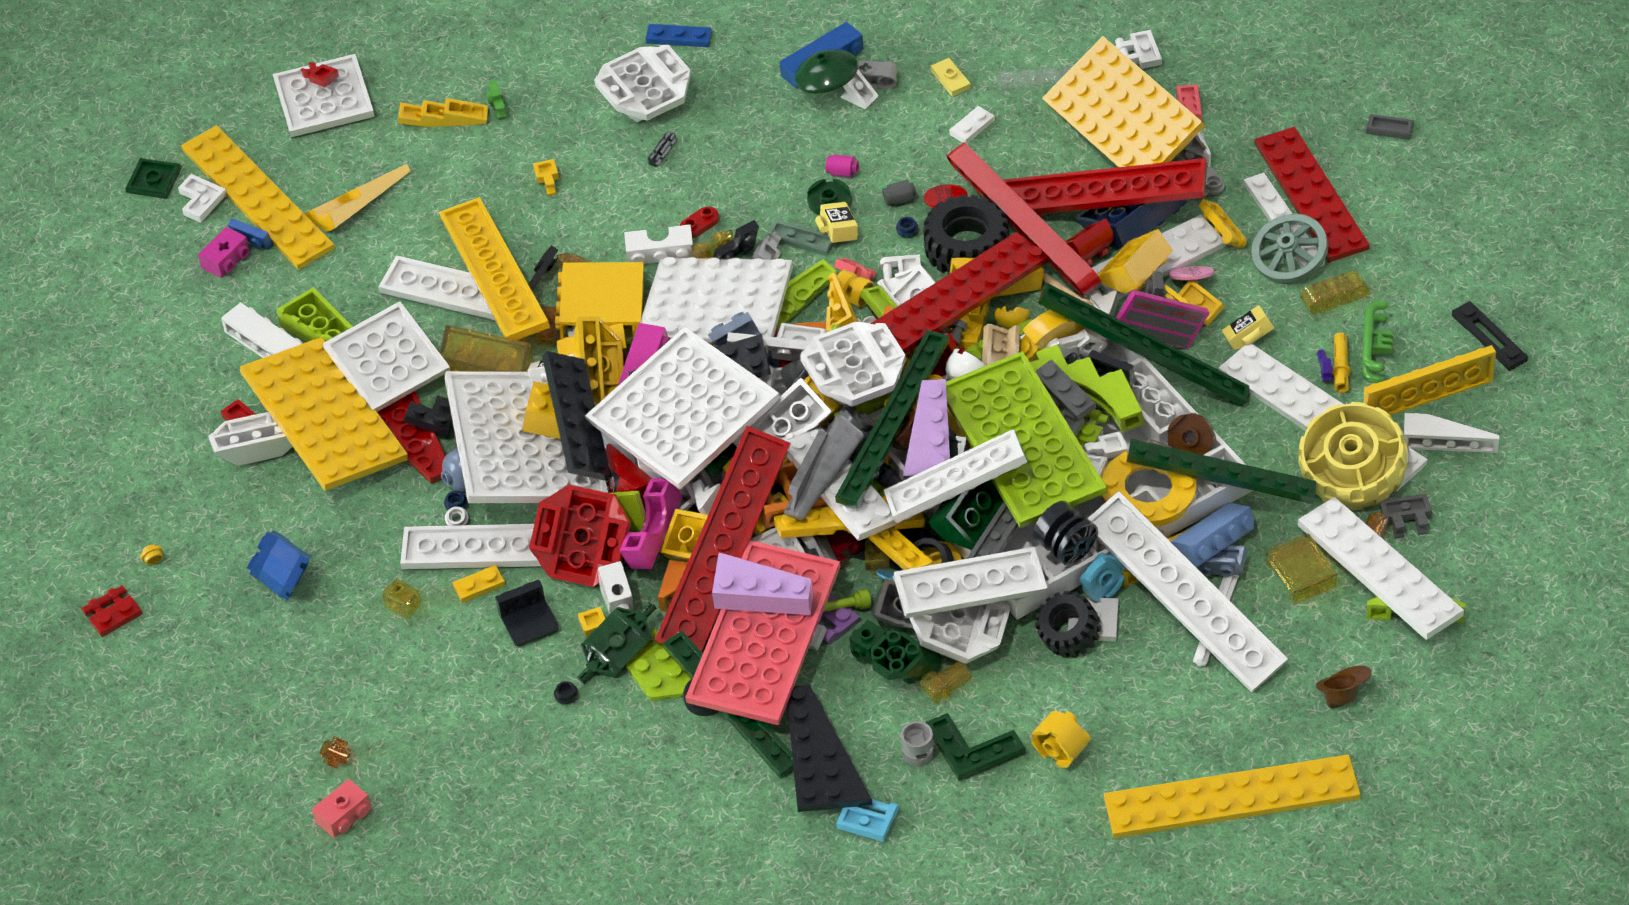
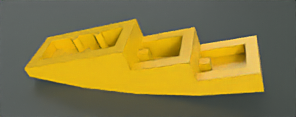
M446 98L444 104L423 100L422 106L400 102L398 124L424 127L486 124L488 105Z

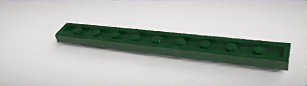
M1047 282L1042 288L1038 304L1102 335L1108 340L1167 368L1241 407L1247 401L1249 385Z
M930 330L926 331L835 496L836 503L859 508L919 398L922 380H929L947 347L949 335Z

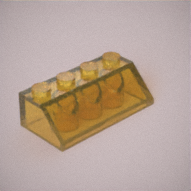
M449 325L445 326L440 354L450 366V371L528 372L530 364L534 363L531 343Z

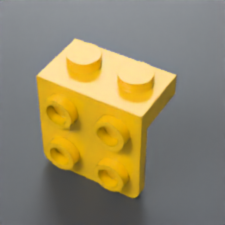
M1189 280L1178 294L1166 284L1164 285V290L1167 292L1166 298L1207 308L1210 313L1203 323L1206 326H1209L1225 307L1222 302L1193 280Z

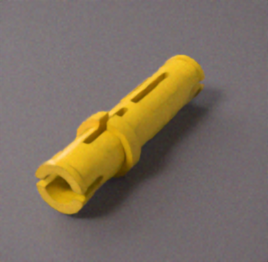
M1337 333L1333 338L1334 367L1332 368V374L1335 378V391L1338 390L1339 393H1344L1349 390L1348 376L1351 373V368L1348 365V335Z

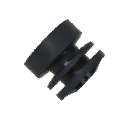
M1058 501L1048 507L1038 519L1033 531L1034 540L1047 551H1051L1053 556L1058 558L1064 565H1072L1081 560L1091 550L1098 535V527L1088 520L1087 517L1080 515L1079 511L1067 501Z

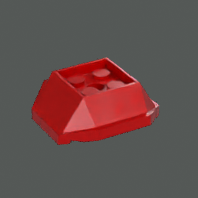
M569 484L539 502L529 549L549 577L597 587L599 585L598 567L619 561L622 563L623 556L619 550L626 534L629 532L631 522L616 494ZM583 530H586L588 533V538L585 542L580 540V534Z

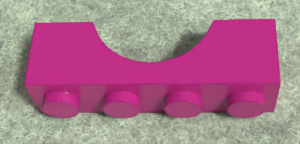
M665 478L650 479L643 495L646 507L644 526L640 532L627 533L619 550L631 569H652L665 539L674 511L678 508L683 497L678 488Z

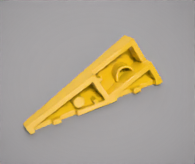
M407 164L402 165L304 214L314 224L328 232L338 227L411 171Z
M835 272L828 276L830 290L827 293L829 307H827L826 332L832 331L831 327L834 324L837 327V323L843 327L858 322L841 281Z

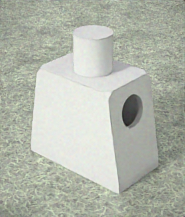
M621 561L598 567L600 590L609 614L617 607L633 610V598Z

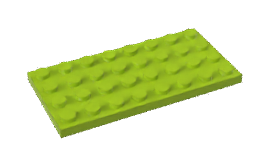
M1023 351L946 382L947 407L972 448L1014 429L1027 463L991 480L1020 528L1037 522L1044 511L1058 501H1067L1072 506H1076L1107 493L1106 485Z

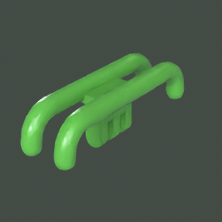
M1375 301L1369 304L1365 310L1361 370L1363 377L1371 383L1384 381L1382 375L1373 374L1371 370L1382 372L1385 369L1383 363L1372 360V353L1391 354L1393 352V332L1373 330L1375 323L1387 320L1385 313L1374 314L1377 310L1388 308L1386 301Z

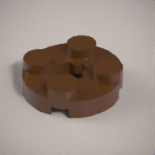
M1196 413L1178 416L1171 422L1167 431L1168 446L1201 455L1211 451L1216 439L1210 422L1205 417ZM1187 431L1195 433V442L1186 441L1188 437Z

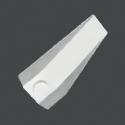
M800 378L780 396V400L750 427L786 441L816 428L832 411L807 383ZM743 433L733 441L736 447H738Z

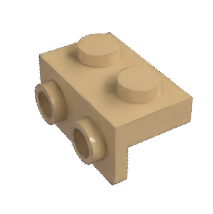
M992 324L984 326L982 362L985 365H989L1019 353L1021 341L1019 335L1020 327L1015 325L1007 330Z

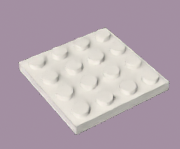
M356 54L316 63L317 67L325 64L338 70L339 77L325 88L311 83L309 78L302 76L300 69H310L309 65L273 74L291 137L375 117Z
M400 301L323 343V348L344 374L348 382L356 388V392L361 398L366 400L368 406L377 412L441 377L446 371H450V366Z

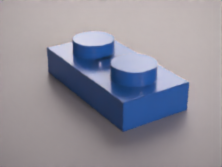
M233 218L227 224L230 229L246 236L247 241L257 249L262 247L269 250L273 246L269 233Z

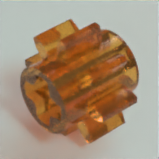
M333 736L332 741L326 740L320 750V756L324 758L323 763L336 769L339 764H346L351 753V749L346 747L348 742L336 736Z

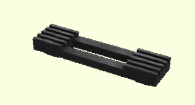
M552 245L543 254L534 268L536 273L528 284L531 291L534 290L546 269L550 271L557 261V258L554 259V256L558 249Z
M1471 301L1452 310V317L1485 347L1493 346L1496 351L1495 358L1508 371L1528 361V356ZM1476 322H1480L1505 347L1500 349L1475 325Z

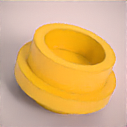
M149 545L143 549L140 558L146 565H153L163 559V549L158 545Z

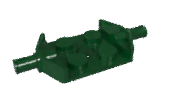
M649 602L641 611L617 607L581 644L587 663L585 664L586 668L577 676V679L585 684L593 674L617 678L618 673L649 641L653 642L646 621L657 609L656 606ZM614 635H620L623 640L619 645H612L609 642L610 638Z

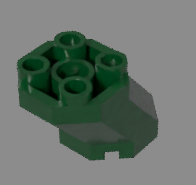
M893 630L883 634L871 647L873 670L887 680H903L907 684L915 683L914 681L924 683L929 682L941 670L940 654L921 646L917 637H911L905 632Z

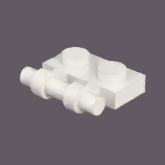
M1151 30L1132 33L1128 41H1124L1123 38L1115 40L1116 48L1135 64L1139 63L1141 69L1162 65V58ZM1134 50V54L1128 53L1129 51Z

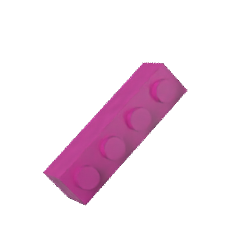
M645 323L638 324L617 387L629 377L630 371L637 370L670 340L665 327Z

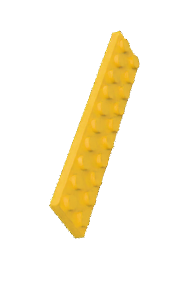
M217 125L181 145L182 151L214 184L226 189L227 197L257 228L269 233L273 245L298 270L335 249L333 242Z
M478 197L440 211L439 215L506 342L517 341L550 328L543 310L481 198Z
M1349 754L1104 793V801L1113 838L1360 800V791Z

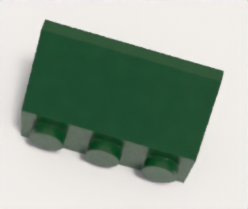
M990 479L974 489L967 490L950 500L943 501L928 523L944 540L972 550L1004 500Z

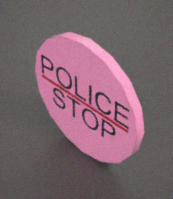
M1206 266L1182 267L1170 271L1169 277L1177 280H1187V282L1193 280L1198 284L1197 279L1214 275V269Z

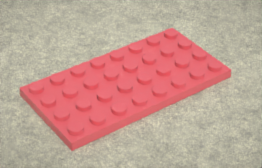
M749 540L742 559L812 579L814 596L811 615L721 609L685 698L686 703L779 725L841 566L840 561Z

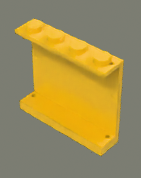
M563 263L562 272H558V285L562 286H557V299L561 301L556 302V314L560 316L555 317V328L560 330V339H563L564 334H566L565 325H576L577 317L600 316L607 325L619 323L632 325L634 339L638 324L641 322L643 315L644 263Z

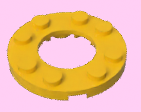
M1127 452L1121 453L1106 466L1101 478L1107 487V493L1101 495L1103 503L1105 504L1119 491L1155 527L1172 523L1187 513L1188 507L1195 500V477L1126 462ZM1141 469L1150 471L1154 469L1158 473L1168 476L1171 480L1172 488L1170 493L1161 500L1142 502L1128 494L1125 489V483L1131 474H1135L1136 471Z

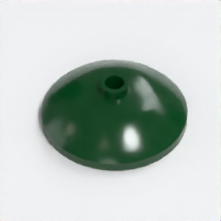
M842 49L819 51L807 57L799 65L795 72V81L797 86L807 93L819 94L830 92L846 85L854 78L858 71V62L852 53Z

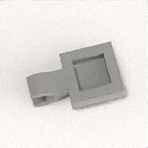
M776 231L773 232L771 237L767 235L759 241L752 257L763 260L778 259L781 251L776 247L782 236Z

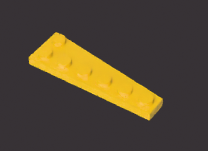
M882 496L884 501L888 504L886 496ZM829 506L810 509L803 519L787 515L774 516V526L781 538L834 534L836 530H844L851 533ZM920 512L907 520L898 522L894 529L924 527L925 519Z

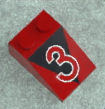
M607 444L605 451L611 472V477L606 480L608 493L639 491L646 512L643 495L652 477L613 445Z

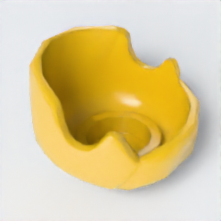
M1003 306L1002 309L996 308L994 317L1000 327L1009 329L1029 320L1031 311L1016 307L1013 311L1007 312L1006 307Z

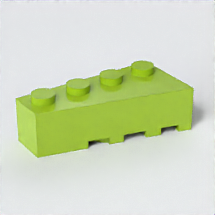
M314 287L276 309L280 327L306 342L320 337L326 342L353 327Z

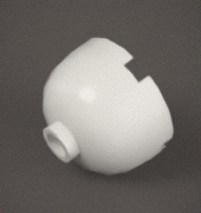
M954 349L948 358L945 370L947 378L952 380L986 365L970 353L964 351L961 355L958 353L959 349Z

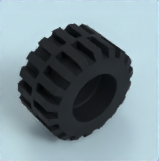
M1064 591L1063 595H1060L1058 592L1054 594V598L1048 597L1046 599L1047 603L1040 605L1039 609L1041 612L1036 613L1035 617L1037 619L1035 627L1042 641L1049 650L1057 656L1060 653L1063 658H1068L1069 655L1072 658L1078 657L1080 652L1082 655L1087 653L1086 649L1088 647L1092 649L1095 646L1093 641H1098L1100 637L1097 632H1101L1100 617L1085 596H1080L1078 592H1073L1071 595L1069 591ZM1071 617H1079L1077 624L1072 629L1066 632H1058L1059 626L1064 620Z

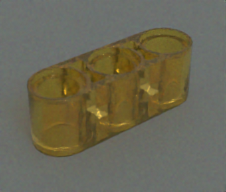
M1349 271L1305 287L1300 293V298L1312 315H1316L1317 312L1328 311L1338 307L1337 305L1342 306L1359 300L1358 298H1365L1369 293V287L1359 272Z

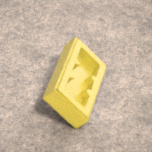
M950 58L930 66L931 72L952 97L971 89V83Z

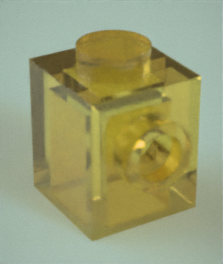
M397 578L382 593L385 608L405 619H408L422 604L419 590Z

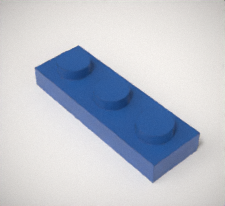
M649 24L645 40L646 44L709 47L712 29L711 27Z

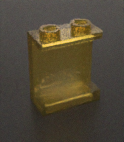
M1309 533L1296 537L1282 545H1276L1266 551L1267 567L1273 566L1290 590L1289 599L1294 605L1336 588L1337 573Z

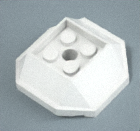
M660 45V47L649 46L639 47L604 64L594 81L596 88L616 111L624 113L634 121L639 122L641 120L648 121L683 104L691 72L689 67L669 45Z
M854 322L815 336L800 355L802 364L819 392L833 398L840 405L847 404L851 407L894 391L905 363V354L885 323H876L874 325Z
M1005 600L911 617L910 620L921 646L967 664L999 647L1011 606Z

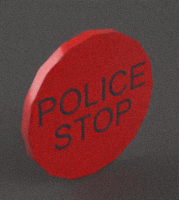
M945 184L935 186L926 191L924 202L927 206L936 209L935 205L941 201L945 202L949 197L957 198L959 195L967 197V191L959 185Z

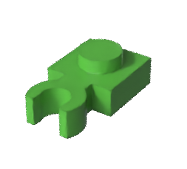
M497 81L488 82L489 91L486 92L488 103L493 104L498 119L506 118L505 106Z

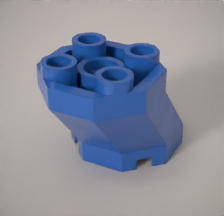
M275 530L271 533L267 531L257 547L261 551L256 552L255 556L252 557L247 569L251 570L250 575L258 578L277 595L289 600L293 594L294 587L298 585L308 566L311 555L302 551L281 533Z

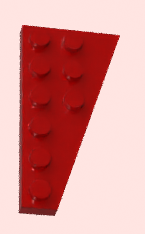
M414 391L377 413L407 452V462L432 484L442 480V463L445 455L434 432L403 422L410 401L421 404Z

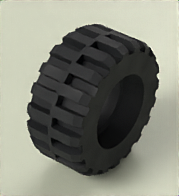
M959 195L957 198L949 197L945 202L941 201L935 205L936 209L932 208L924 220L923 234L926 257L932 266H937V270L942 273L947 271L948 275L950 274L952 258H976L1009 237L1008 220L1003 210L994 202L990 203L989 199L984 197L981 199L977 195H971V197H965V195ZM963 231L976 232L982 235L968 241L951 238L952 235Z

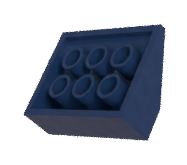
M1185 199L1087 209L1076 216L1074 220L1085 228L1106 218L1114 235V241L1110 247L1122 249L1128 241L1145 235L1155 226L1163 224L1166 218L1179 212L1180 208L1187 201Z

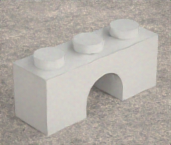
M691 225L668 227L669 235L662 241L650 240L647 237L646 230L624 232L627 261L648 264L659 263L660 260L667 257H694Z

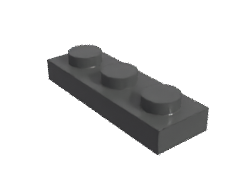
M1053 360L1048 361L1035 371L1046 390L1077 421L1096 408V403Z

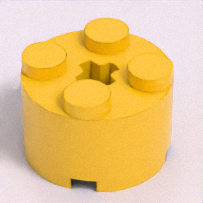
M1052 711L1032 732L1031 742L1042 757L1046 758L1049 755L1057 760L1055 765L1060 768H1067L1088 745L1091 737L1077 723L1078 720L1074 714L1069 711L1065 713Z

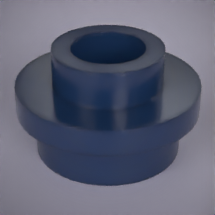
M903 217L898 221L896 231L902 237H911L918 232V224L912 217Z
M460 491L448 493L444 500V506L447 511L452 507L465 509L468 504L466 496Z

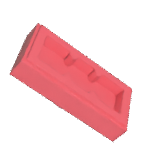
M1198 84L1176 86L1177 100L1202 121Z

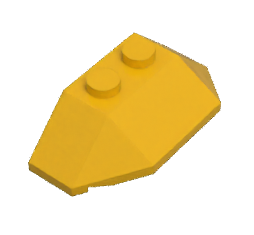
M600 316L577 317L573 340V355L585 360L596 406L617 388L624 368L622 340L604 323Z

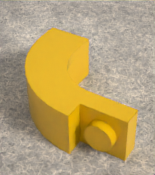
M1048 310L1032 320L1023 329L1026 335L1020 341L1019 352L1023 351L1029 362H1033L1037 359L1036 352L1045 348L1051 340L1076 335L1084 328H1087L1052 310Z

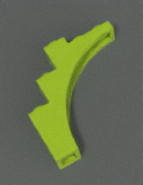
M1058 344L1036 352L1037 360L1030 362L1035 371L1048 361L1053 360L1098 406L1103 408L1114 419L1122 433L1144 425L1142 410L1122 369L1099 377L1090 357L1076 360L1067 365Z

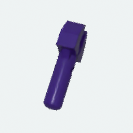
M1320 349L1317 351V357L1321 367L1322 382L1332 381L1331 360L1327 358L1326 352Z

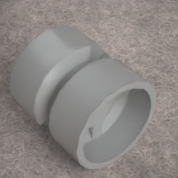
M920 721L906 724L901 731L903 759L911 766H924L934 756L932 729L928 724Z

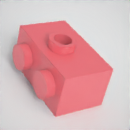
M348 779L313 807L312 812L315 823L333 838H336L338 835L346 833L359 818H364L371 809L368 794Z

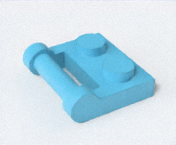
M872 799V805L861 806L886 813L885 815L859 807L843 808L836 823L837 829L884 842L892 822L898 814L899 804L892 802L887 804Z

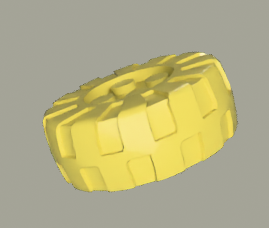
M1351 402V404H1338L1327 408L1324 413L1318 417L1315 416L1306 426L1304 437L1301 436L1299 443L1300 471L1303 478L1316 481L1315 495L1319 496L1323 503L1335 497L1349 510H1364L1365 507L1376 506L1381 501L1388 499L1389 495L1397 491L1402 484L1405 470L1408 466L1407 443L1400 426L1392 420L1391 415L1379 407L1368 406L1367 403Z

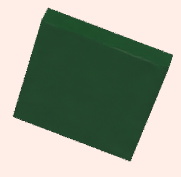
M140 158L125 188L126 193L167 199L180 173L181 164Z

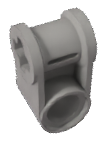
M867 60L858 63V70L866 77V80L873 89H893L896 86L897 66L894 63Z

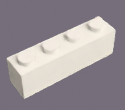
M241 302L221 318L225 333L262 358L303 344L300 339L293 338L283 328H278L267 317L263 318L252 307H247Z

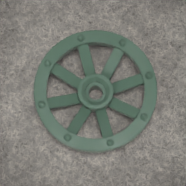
M1302 214L1283 215L1271 220L1259 230L1252 244V259L1257 270L1265 278L1273 282L1293 283L1301 281L1316 272L1323 264L1328 252V239L1324 229L1315 219ZM1290 225H1303L1291 233ZM1283 227L1281 235L1273 234L1274 231ZM1310 229L1318 236V238H1300ZM1265 240L1275 242V244L1262 250ZM1301 246H1318L1316 255L1313 257L1302 249ZM1277 252L1268 268L1262 262V258ZM1296 255H1299L1308 262L1306 266L1296 270L1294 262ZM1283 257L1287 259L1289 272L1276 271Z

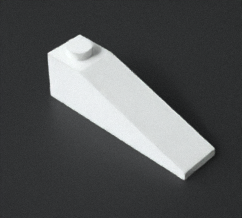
M1405 413L1403 435L1407 446L1411 449L1498 453L1499 435L1430 414Z

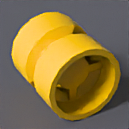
M843 269L837 276L841 281L849 302L863 308L867 303L860 296L862 289L874 287V282L862 276L858 277L857 274Z

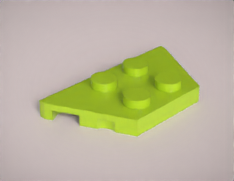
M654 629L651 632L653 642L649 641L628 662L626 670L650 701H658L665 698H681L686 684L691 679L663 649V645L655 642L658 631Z

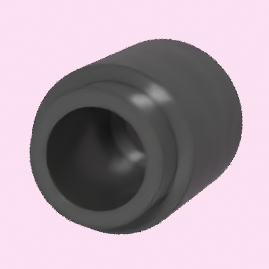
M906 179L887 185L886 188L882 189V193L887 206L891 204L896 206L913 201L916 190L913 182L909 183Z

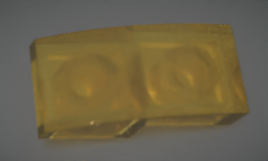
M732 230L710 234L711 241L692 245V257L696 259L713 258L716 248L733 240Z

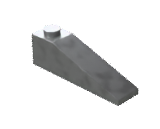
M885 578L875 598L872 608L873 618L894 626L913 628L910 618H905L895 581Z

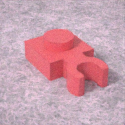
M848 258L836 259L834 265L835 268L841 271L846 269L857 274L859 277L862 276L869 280H874L877 271L866 268L864 265Z

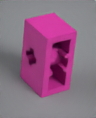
M225 227L198 253L201 268L223 278L233 270L234 266L241 259L248 255L250 249L247 237Z

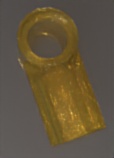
M958 661L939 673L935 671L927 673L921 679L919 685L931 700L938 704L941 702V699H947L952 690L971 680V673L966 664Z

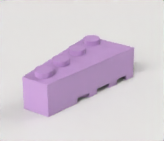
M946 379L922 380L903 474L904 480L950 459Z
M719 552L712 590L715 609L811 615L814 596L812 579Z

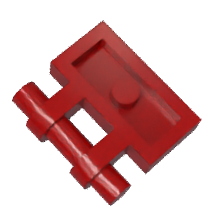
M123 585L116 589L111 588L107 590V594L98 599H91L86 606L81 608L85 616L92 612L95 613V615L89 618V621L101 637L143 615L141 608L130 595L123 599L120 598L127 593ZM110 602L114 603L113 605L107 607L104 610L101 608Z

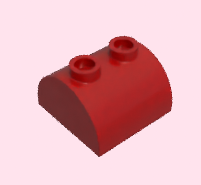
M1105 218L1086 226L1065 242L1090 266L1094 263L1091 259L1092 257L1097 255L1100 258L1110 252L1108 246L1113 243L1114 235L1110 224Z

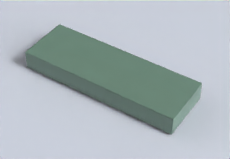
M774 220L766 236L769 235L771 237L773 232L776 231L782 236L779 243L828 256L835 244L831 242L826 233Z

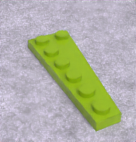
M822 259L790 280L776 328L780 329L781 323L787 324L830 285L828 276L834 272L838 275L837 270Z

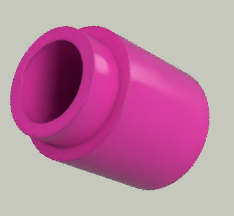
M838 154L828 156L825 166L826 173H830L831 176L853 178L854 174L859 172V161H856L855 156Z

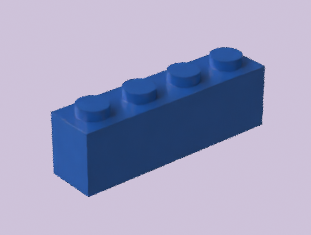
M846 21L779 61L781 76L794 88L798 89L799 87L795 81V72L807 57L827 49H842L857 55L864 49L863 35Z

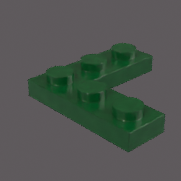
M948 713L926 722L932 729L933 740L958 781L1025 754V746L1014 730L969 748Z

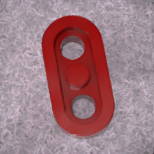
M703 207L684 219L680 226L691 225L692 239H694L719 222V213L714 207Z

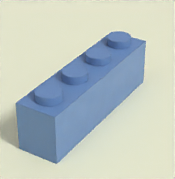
M1227 503L1170 542L1197 568L1254 529L1252 509L1249 506Z

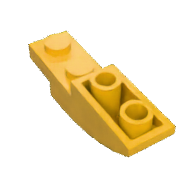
M990 300L967 314L970 320L967 322L968 326L965 332H962L960 336L962 339L959 346H957L958 348H968L982 340Z

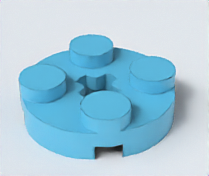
M1099 553L1086 572L1081 574L1079 582L1082 584L1085 594L1095 601H1101L1099 598L1104 596L1109 598L1119 590L1124 582L1125 577L1122 573L1123 569L1126 570V567L1114 555Z

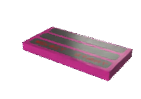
M1132 290L1116 318L1169 345L1188 349L1210 312L1204 307Z

